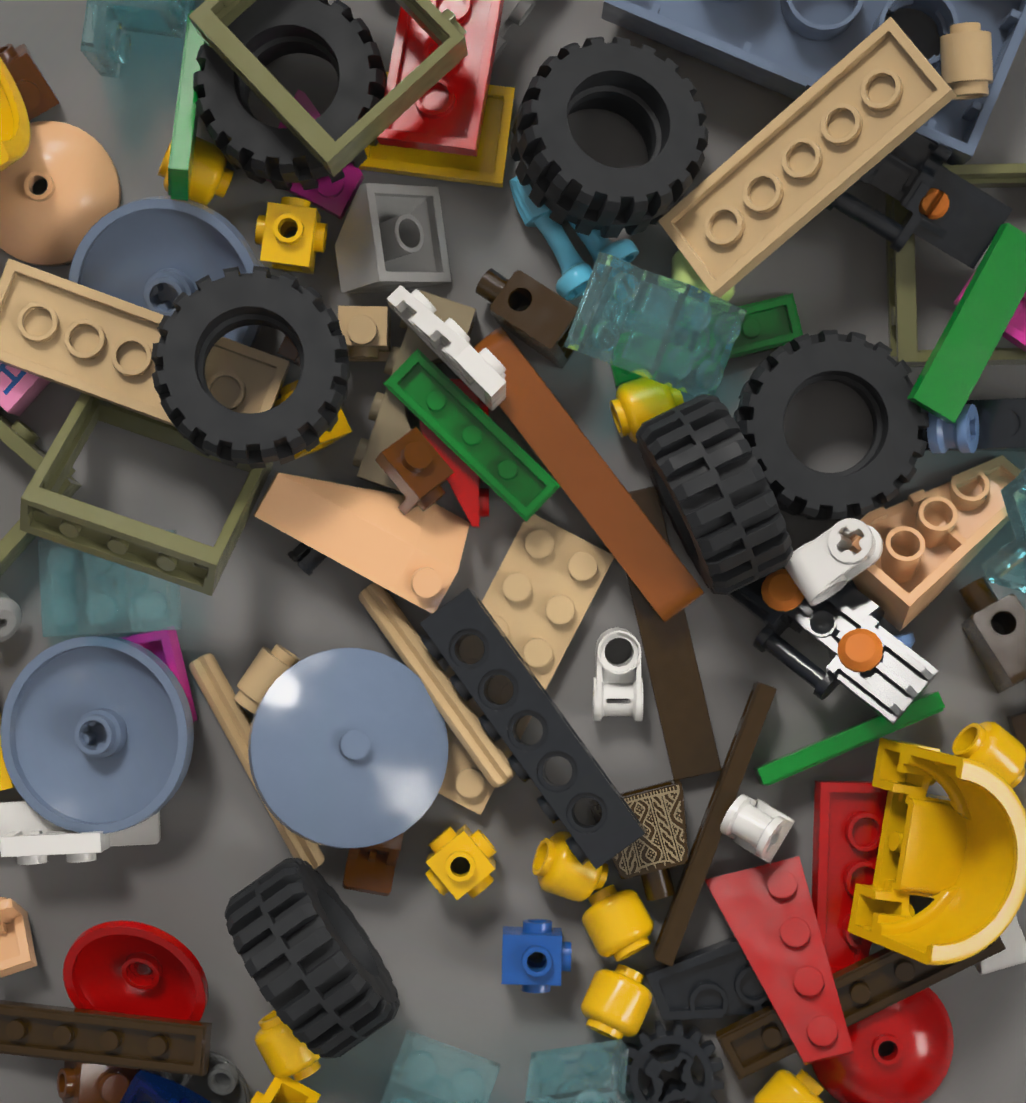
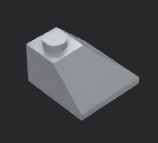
M378 183L359 185L335 243L341 293H384L395 291L400 285L405 289H413L452 282L438 187Z

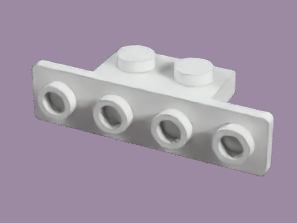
M25 801L0 802L1 857H17L18 865L42 864L48 862L47 855L66 854V860L69 863L90 862L97 860L96 853H101L111 846L153 845L161 840L160 811L142 823L117 832L103 834V831L78 833L66 830L44 819Z

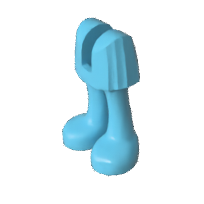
M517 176L509 181L512 196L524 224L527 227L538 228L559 263L562 276L556 283V292L561 297L570 301L594 289L599 283V278L591 266L580 257L562 225L549 218L552 211L546 205L537 208L528 197L532 190L530 184L523 186L520 184ZM569 222L572 228L575 229L576 225ZM595 229L591 231L589 236L577 233L588 249L596 268L604 280H608L619 273L639 254L637 246L630 239H620L613 242L608 238H602L600 230Z

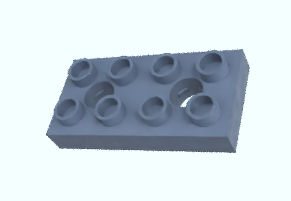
M604 0L601 18L794 100L802 94L807 84L812 86L882 25L886 15L892 14L896 10L910 8L924 12L936 23L939 37L950 34V26L953 24L978 22L981 24V30L990 31L992 36L993 83L988 84L989 95L977 99L951 100L915 131L933 143L940 142L952 150L949 159L944 163L963 165L974 155L1026 31V0ZM939 53L938 56L933 55L928 61L941 76V58Z

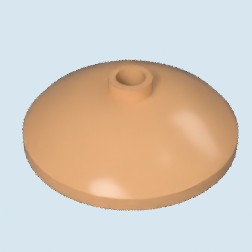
M31 122V139L26 154L0 172V248L25 263L38 266L65 265L72 263L80 242L91 227L109 212L120 207V180L114 162L107 151L87 132L63 122ZM40 179L47 180V190L41 195H35L33 193L34 183Z

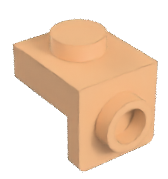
M0 897V978L37 966L28 912L13 899Z

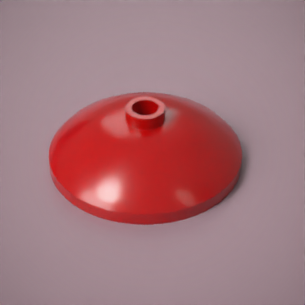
M123 920L95 925L77 937L65 957L63 980L67 994L75 1008L200 1021L206 1009L208 983L199 961L178 939L152 925Z
M928 987L848 1026L847 1029L854 1050L852 1054L811 1064L820 1083L840 1103H922L940 1086L950 1067L954 1049L952 1024L943 1003ZM884 1041H892L894 1043V1050L888 1056H881L878 1053V1048Z

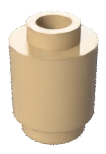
M978 22L951 25L950 34L940 37L941 77L957 95L952 100H969L988 96V84L993 83L991 32L981 30V24Z
M276 644L272 650L263 646L238 682L237 687L239 691L234 697L235 701L255 714L261 699L269 687L287 669L299 662L300 659L279 644Z

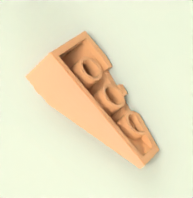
M1001 455L952 476L951 481L926 492L924 489L910 494L908 499L886 509L882 506L868 512L860 521L872 526L880 533L883 540V551L874 565H871L852 579L858 591L881 607L885 612L883 618L899 632L903 630L949 585L1026 503V474ZM853 534L850 537L853 544L849 549L850 551L855 553L861 551L859 545L861 536Z
M281 472L275 474L253 514L258 519L432 614L437 611L458 573L470 522L436 503L424 512L417 505L404 515L398 508L406 499L404 495Z

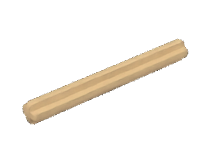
M376 583L367 586L359 594L360 602L404 664L421 679L437 710L490 785L494 788L505 785L516 773L504 753L485 731L469 704L457 692L449 676L427 650L421 637L388 591Z
M211 653L204 654L193 660L189 664V669L255 787L248 756L251 722L242 706L235 701V693L214 655ZM266 807L293 858H301L303 861H307L313 869L322 865L325 861V856L319 845L303 839L288 830Z

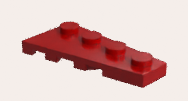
M815 780L811 900L832 974L868 957L872 945L871 941L848 932L855 884H873L888 794L887 790L873 787L872 781Z
M797 856L705 879L704 882L719 907L725 922L742 949L758 982H760L803 1064H812L852 1054L854 1052L800 857Z

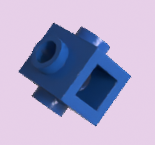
M545 919L523 920V927L503 926L501 984L521 985V991L528 993L550 992L551 986H561V971L571 972L572 953L571 942L562 941L561 928H553L552 921ZM534 952H540L544 954V956L540 959H532L529 957V955Z

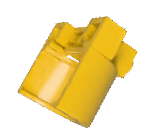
M880 738L872 786L887 790L888 794L873 884H855L848 932L926 965H946L963 961L991 945L1012 922L1026 894V812L1012 787L1003 777L986 765L971 759L942 753L938 748L913 742ZM937 781L943 787L948 797L927 794L929 786H932ZM910 895L934 899L917 914H915L913 906L909 903Z

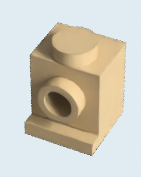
M338 306V320L342 334L345 335L349 362H386L391 350V313L388 306Z

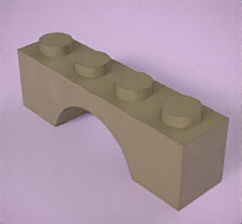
M420 290L436 308L437 311L434 314L443 322L450 317L470 337L477 317L475 308ZM401 319L399 327L406 329L401 348L392 346L384 373L392 375L417 348L435 365L444 363ZM386 389L385 394L377 392L374 397L368 419L375 421L370 439L361 438L352 465L359 467L357 477L401 492L375 461L382 451L412 430L408 421L407 407Z

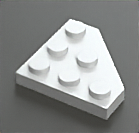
M400 285L386 298L389 307L491 411L506 398V374L504 373L506 368L487 348L478 353L469 343L470 337L453 319L449 317L443 322L434 314L437 311L436 308L419 290L415 289L412 293H409Z

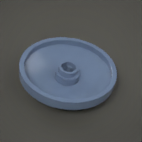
M154 196L129 202L109 212L95 223L86 233L75 252L68 280L171 317L176 310L172 302L182 292L190 296L198 290L196 281L207 275L210 276L212 281L225 277L223 269L237 266L241 274L253 273V266H259L244 236L225 217L213 209L189 199L185 201L171 199V196ZM261 325L243 326L230 331L223 337L252 347L258 337Z
M103 635L85 636L69 639L47 648L31 660L20 672L4 704L0 737L2 755L10 779L18 793L35 812L44 819L66 830L78 833L103 831V834L124 830L146 821L165 807L180 788L191 762L194 744V725L190 705L181 684L170 668L159 657L141 645L126 639Z
M361 648L331 649L316 653L297 662L277 678L266 691L255 711L250 727L248 741L249 766L255 787L262 801L272 815L288 830L303 839L325 847L338 849L363 848L383 843L405 832L432 805L441 788L447 769V729L445 720L437 710L423 682L407 666L385 654Z

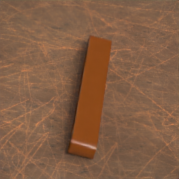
M499 326L477 343L473 348L478 353L487 348L506 368L504 372L506 374V398L499 406L662 620L666 623L702 596L705 592L636 501L631 498L629 492L503 327Z

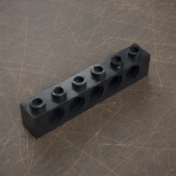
M467 588L420 623L427 633L421 637L427 650L437 662L443 658L446 659L455 672L449 678L451 683L466 702L474 698L484 712L478 718L479 722L494 742L501 738L504 740L513 753L512 756L507 758L509 764L524 783L532 779L542 793V796L536 799L539 806L553 824L558 820L562 821L572 835L566 840V843L582 865L590 860L595 869H597L646 833L645 827L474 590ZM471 635L479 637L484 644V654L474 664L466 663L459 653L461 642ZM498 675L506 676L513 684V695L504 704L495 703L488 694L490 681ZM524 716H533L542 724L543 734L536 744H526L517 735V724ZM552 757H563L571 764L572 777L568 783L557 785L547 778L545 767ZM592 798L600 804L602 817L598 823L584 825L577 820L574 808L579 799Z

